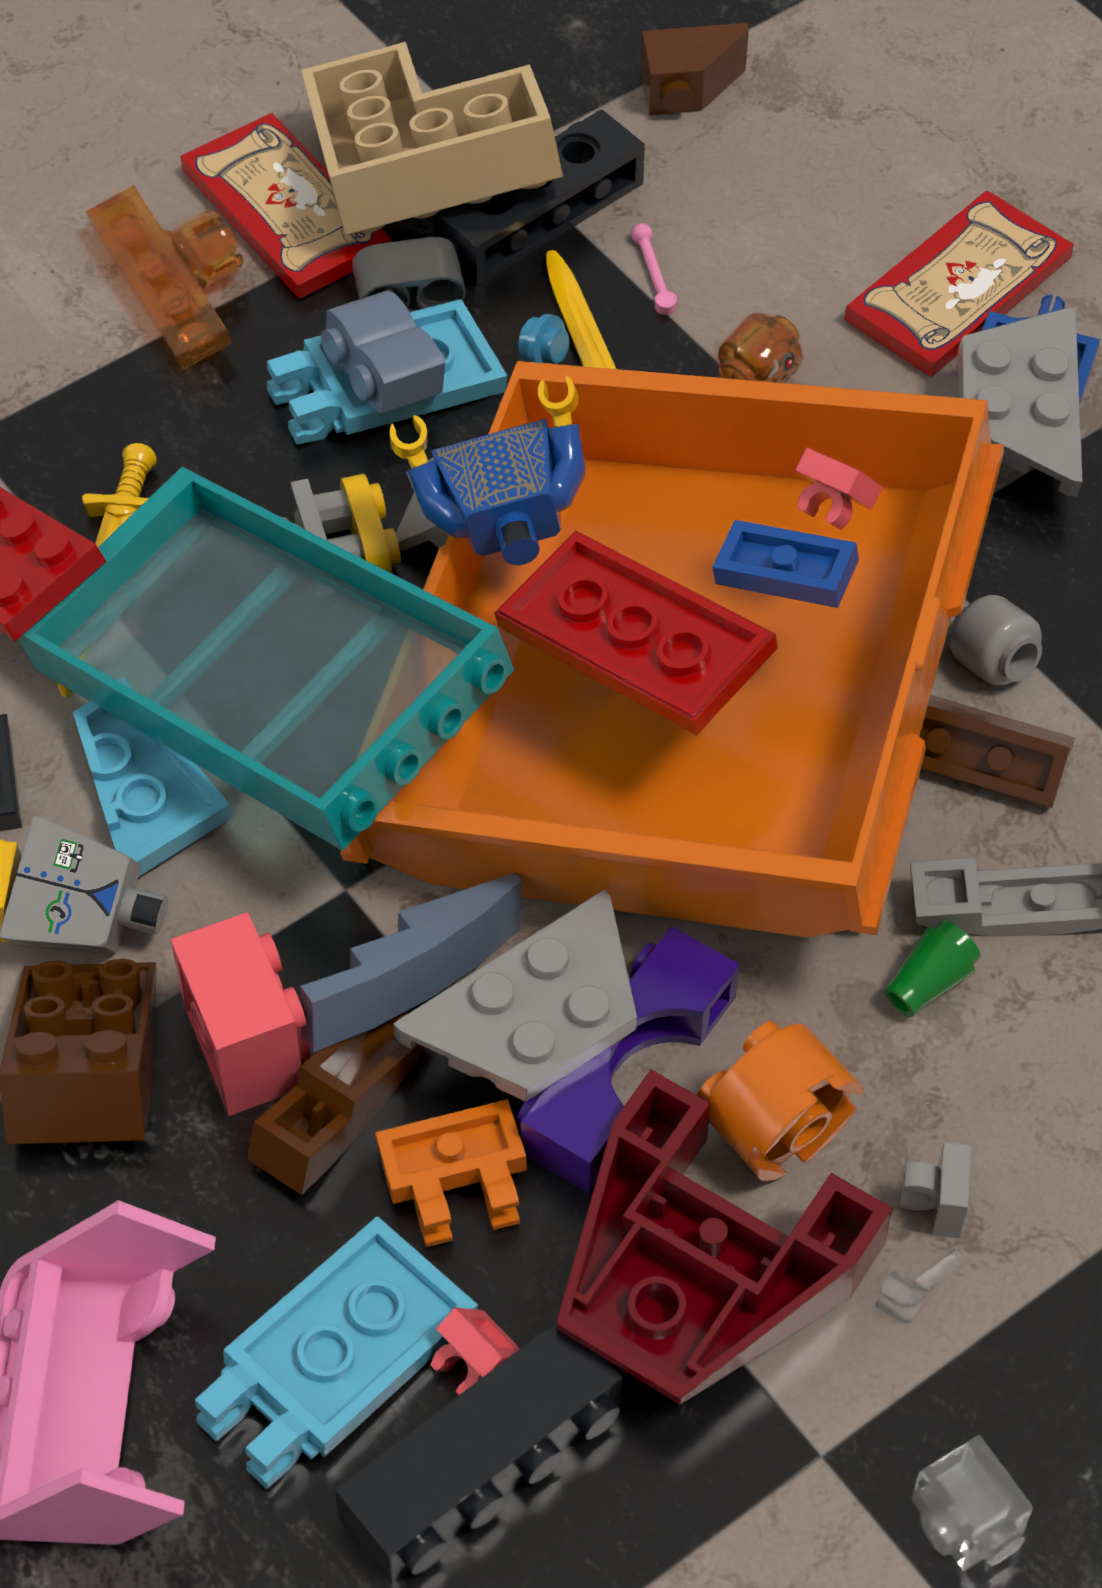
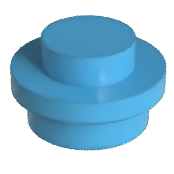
M551 314L542 315L540 318L532 317L524 324L520 333L518 343L520 357L525 362L558 364L567 354L569 336L560 317Z

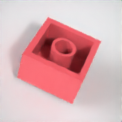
M246 912L170 939L184 1010L228 1116L286 1095L296 1086L301 1062L310 1058V1052L307 1043L301 1036V1027L306 1026L301 1003L293 987L283 989L277 974L282 971V964L270 933L258 936L251 917Z

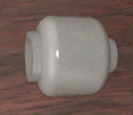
M987 595L963 607L962 614L956 615L951 631L950 649L956 661L990 685L1004 686L1026 678L1036 668L1042 655V632L1039 623L1033 617L1006 598L999 595Z

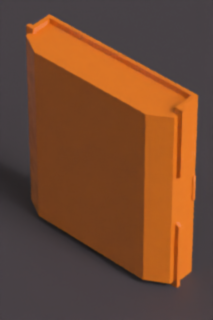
M517 361L488 434L546 419L548 428L554 427L552 415L544 409L537 394L538 385L544 379L549 393L548 401L559 403L568 395V386L566 384V376H568L573 381L579 395V402L575 411L571 413L572 424H579L585 463L584 479L571 506L560 512L561 531L554 537L539 540V554L533 561L527 564L511 565L504 560L501 551L485 556L475 554L467 538H454L451 535H448L445 545L439 548L423 590L497 627L514 671L506 678L502 687L497 692L491 694L469 717L461 730L449 739L420 769L416 778L409 784H406L379 812L373 823L367 829L361 831L343 851L341 850L342 859L367 864L369 858L432 885L468 889L516 873L522 880L521 897L581 905L605 890L611 897L613 910L807 938L845 930L877 935L926 751L925 741L919 737L951 617L962 614L1004 455L1003 444L991 443L988 400ZM806 448L855 468L881 485L883 488L873 509L870 510L851 501L853 509L851 519L841 530L825 521L832 507V499H826L821 503L814 518L799 510L798 500L801 493L806 487L813 484L812 481L795 471ZM734 520L857 542L859 561L838 608L715 584L712 567ZM575 530L775 633L778 649L697 736L498 627L494 612ZM412 632L409 633L362 754L451 663L456 655Z

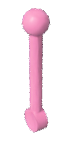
M639 223L633 227L631 237L641 247L657 293L655 297V310L659 314L670 315L676 311L677 297L673 292L667 291L650 242L653 236L652 229L647 224Z

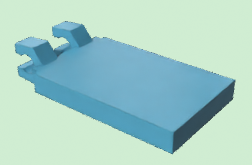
M462 299L410 312L416 326L422 328L433 339L445 360L443 393L381 414L374 410L366 400L362 401L356 396L350 382V375L338 363L333 364L329 361L322 346L321 336L304 340V351L299 350L268 360L267 370L273 380L267 381V390L275 405L289 402V410L294 419L288 421V429L298 445L323 440L333 428L336 433L345 431L349 435L413 417V415L419 416L503 393L506 390L507 374ZM311 389H313L314 392L308 394V392H309Z
M377 1216L223 1350L226 1367L221 1371V1376L195 1399V1406L201 1411L196 1416V1422L215 1441H218L244 1419L253 1404L272 1423L246 1447V1455L251 1458L246 1463V1470L268 1489L295 1465L302 1451L312 1459L318 1453L325 1457L425 1366L442 1346L449 1344L436 1328L454 1307L477 1309L478 1304Z

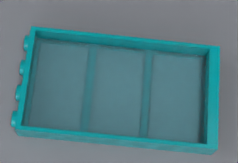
M181 467L98 547L106 562L18 639L33 666L39 672L88 701H93L105 711L342 851L361 831L367 829L373 823L379 812L406 784H409L416 778L420 769L449 739L461 730L469 717L491 694L497 692L502 687L506 678L514 671L497 627L184 467Z

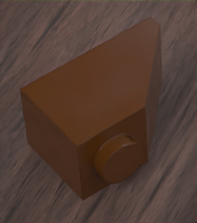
M736 23L642 31L640 72L649 115L702 111L746 71L748 24Z

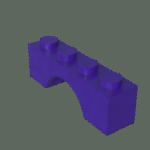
M673 926L669 928L657 945L651 942L645 945L632 966L630 973L632 978L629 980L637 1014L636 1030L524 1102L517 1121L521 1124V1142L526 1157L589 1195L595 1188L613 1121L624 1107L611 1083L616 1071L630 1056L652 1045L679 1042L700 1046L736 998L739 964Z

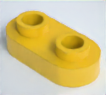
M365 474L341 478L340 490L344 489L351 513L352 529L349 530L351 534L357 533L359 535L364 552V560L392 574L391 565L401 563V556L394 529L384 530L380 520L386 518V508L379 483L369 485Z

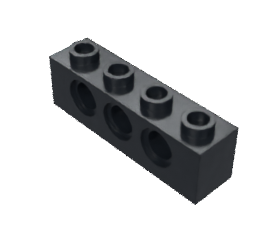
M600 109L584 120L572 124L567 130L555 136L563 177L549 180L538 188H519L497 194L482 203H463L441 209L433 215L434 237L447 239L454 244L461 273L476 286H479L643 185L645 143L604 110Z

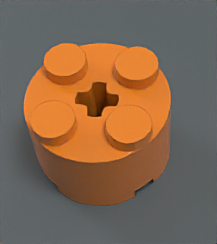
M774 1021L762 1024L744 1042L743 1050L746 1053L728 1071L723 1070L710 1077L697 1093V1096L710 1103L709 1123L762 1181H772L788 1174L779 1164L794 1154L805 1163L820 1152L843 1129L857 1109L848 1099L850 1094H863V1085L804 1024H793L782 1029Z

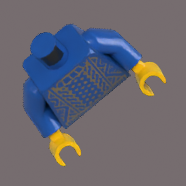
M566 376L568 395L559 403L548 401L549 393L544 379L538 385L537 394L544 409L552 415L554 427L548 428L546 419L437 448L432 450L434 460L430 462L425 454L427 428L424 421L420 417L413 415V423L420 437L411 444L403 443L397 438L396 430L392 424L389 432L391 448L396 455L409 461L411 470L406 471L426 519L454 538H467L475 554L485 556L501 551L504 560L511 565H524L533 561L539 554L540 547L538 541L554 537L561 531L560 512L571 506L585 476L579 424H572L571 413L575 411L579 402V395L573 381Z

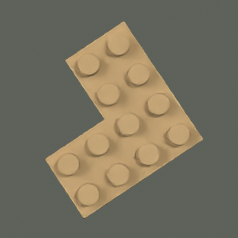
M406 42L301 70L345 235L356 232H374L389 223L411 217H430L441 209L463 203H482L497 194L519 188H538L549 180L563 177L551 118L530 65L422 93Z

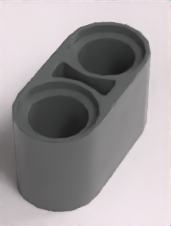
M441 237L375 244L359 251L352 261V270L359 300L389 290L400 298L409 312L459 299L463 301L465 298L466 290L455 246L449 240Z

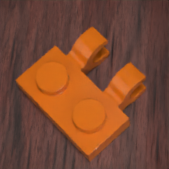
M508 1099L375 1132L376 1146L392 1202L395 1204L411 1199L414 1200L426 1248L453 1241L449 1226L451 1216L443 1191L466 1185L481 1183L486 1210L493 1230L520 1224L516 1206H519V1199L510 1174L527 1170L526 1154Z

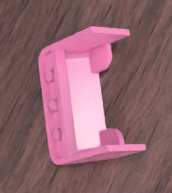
M118 1200L23 1255L11 1266L0 1288V1540L118 1545L183 1516L185 1501L146 1489L143 1476L137 1471L119 1467L135 1342L149 1335L156 1327H161L168 1320L175 1303V1292L172 1288L173 1272L214 1251L216 1237Z

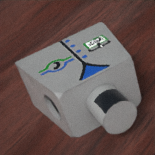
M33 815L0 930V938L23 947L116 953L125 927L156 935L160 932L167 911L168 897L136 889L141 865L131 857L45 818Z

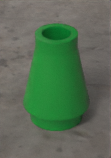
M943 920L935 928L926 927L895 978L884 988V993L895 1008L904 1015L913 1017L922 1007L975 973L973 965L980 959V951L974 941L961 928L950 921Z

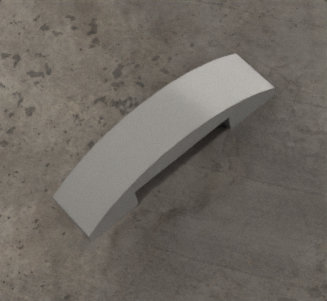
M976 857L910 862L916 924L935 928L941 921L947 920L957 925L966 934L985 936H1047L1102 929V863L977 871Z

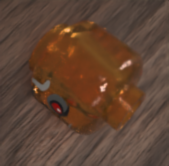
M754 312L745 317L719 346L718 359L720 362L719 373L721 378L786 383L800 368L803 361V351L798 341L800 335L797 328L790 320L781 315L771 316L767 313Z

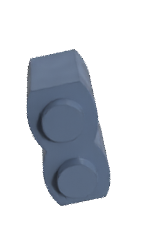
M387 290L327 310L326 330H323L321 334L324 352L331 363H338L350 375L352 388L360 400H366L374 410L383 414L443 393L445 360L433 339L422 328L416 326L407 307L393 292Z

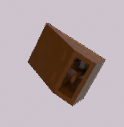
M113 959L104 964H69L64 961L52 960L38 965L24 966L0 1065V1094L6 1144L145 1140L151 1103L157 977L156 962L136 963L130 959Z

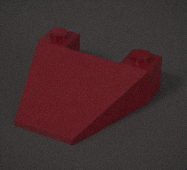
M650 1069L613 1121L556 1322V1329L678 1404H682L850 1299L886 1244L893 1208L835 1174L830 1173L790 1235L783 1234L683 1175L707 1141L710 1103Z

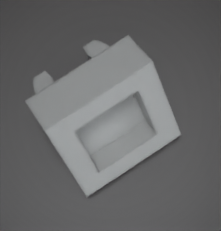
M944 1142L938 1167L922 1161L906 1162L905 1178H902L900 1207L915 1211L934 1208L932 1235L960 1238L969 1202L972 1149L970 1144Z

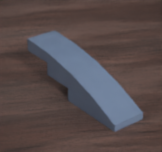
M512 873L398 912L397 933L350 948L349 970L300 986L301 1006L306 1019V1026L301 1027V1036L312 1052L327 1048L391 1020L432 998L479 966L520 930L521 878L516 873Z

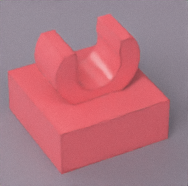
M806 448L795 470L813 482L801 493L798 500V509L814 518L821 503L826 499H832V507L825 521L840 530L851 519L853 510L851 501L872 510L883 488L861 471L809 448Z
M454 1307L436 1328L450 1344L442 1346L435 1353L431 1366L435 1371L449 1372L460 1358L464 1359L468 1366V1375L455 1391L460 1395L520 1350V1348L484 1310Z

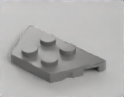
M1065 308L963 336L958 349V398L988 400L991 443L1003 444L1004 455L1002 461L1004 464L1024 474L1032 466L1061 481L1059 492L1067 496L1077 497L1083 480L1076 309Z
M605 890L601 891L394 1022V1037L400 1044L412 1049L413 1045L417 1043L448 1057V1066L472 1077H485L491 1080L496 1088L519 1099L528 1101L636 1030L637 1014L610 895Z

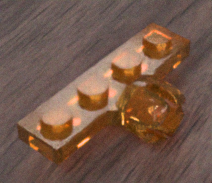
M134 185L86 211L93 228L182 370L233 343L225 325L203 293L206 288L237 273L244 264L243 256L240 253L235 254L238 246L233 233L225 223L218 224L224 219L216 211H205L177 226L173 231H166L159 225Z

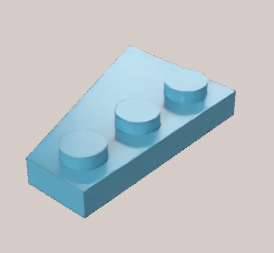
M126 680L122 682V684L131 688V686L126 682ZM93 701L73 712L114 848L141 865L139 876L233 818L230 803L195 763L105 711Z

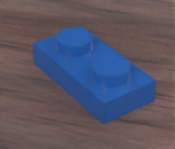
M734 520L712 569L715 584L838 608L859 561L857 542Z

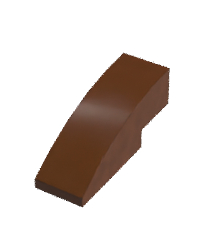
M404 1012L371 1030L319 1050L300 1066L296 1086L254 1122L247 1159L302 1195L356 1140L382 1109L426 1049V1047L417 1043L413 1045L412 1049L400 1044L394 1037L393 1023L407 1015V1013Z

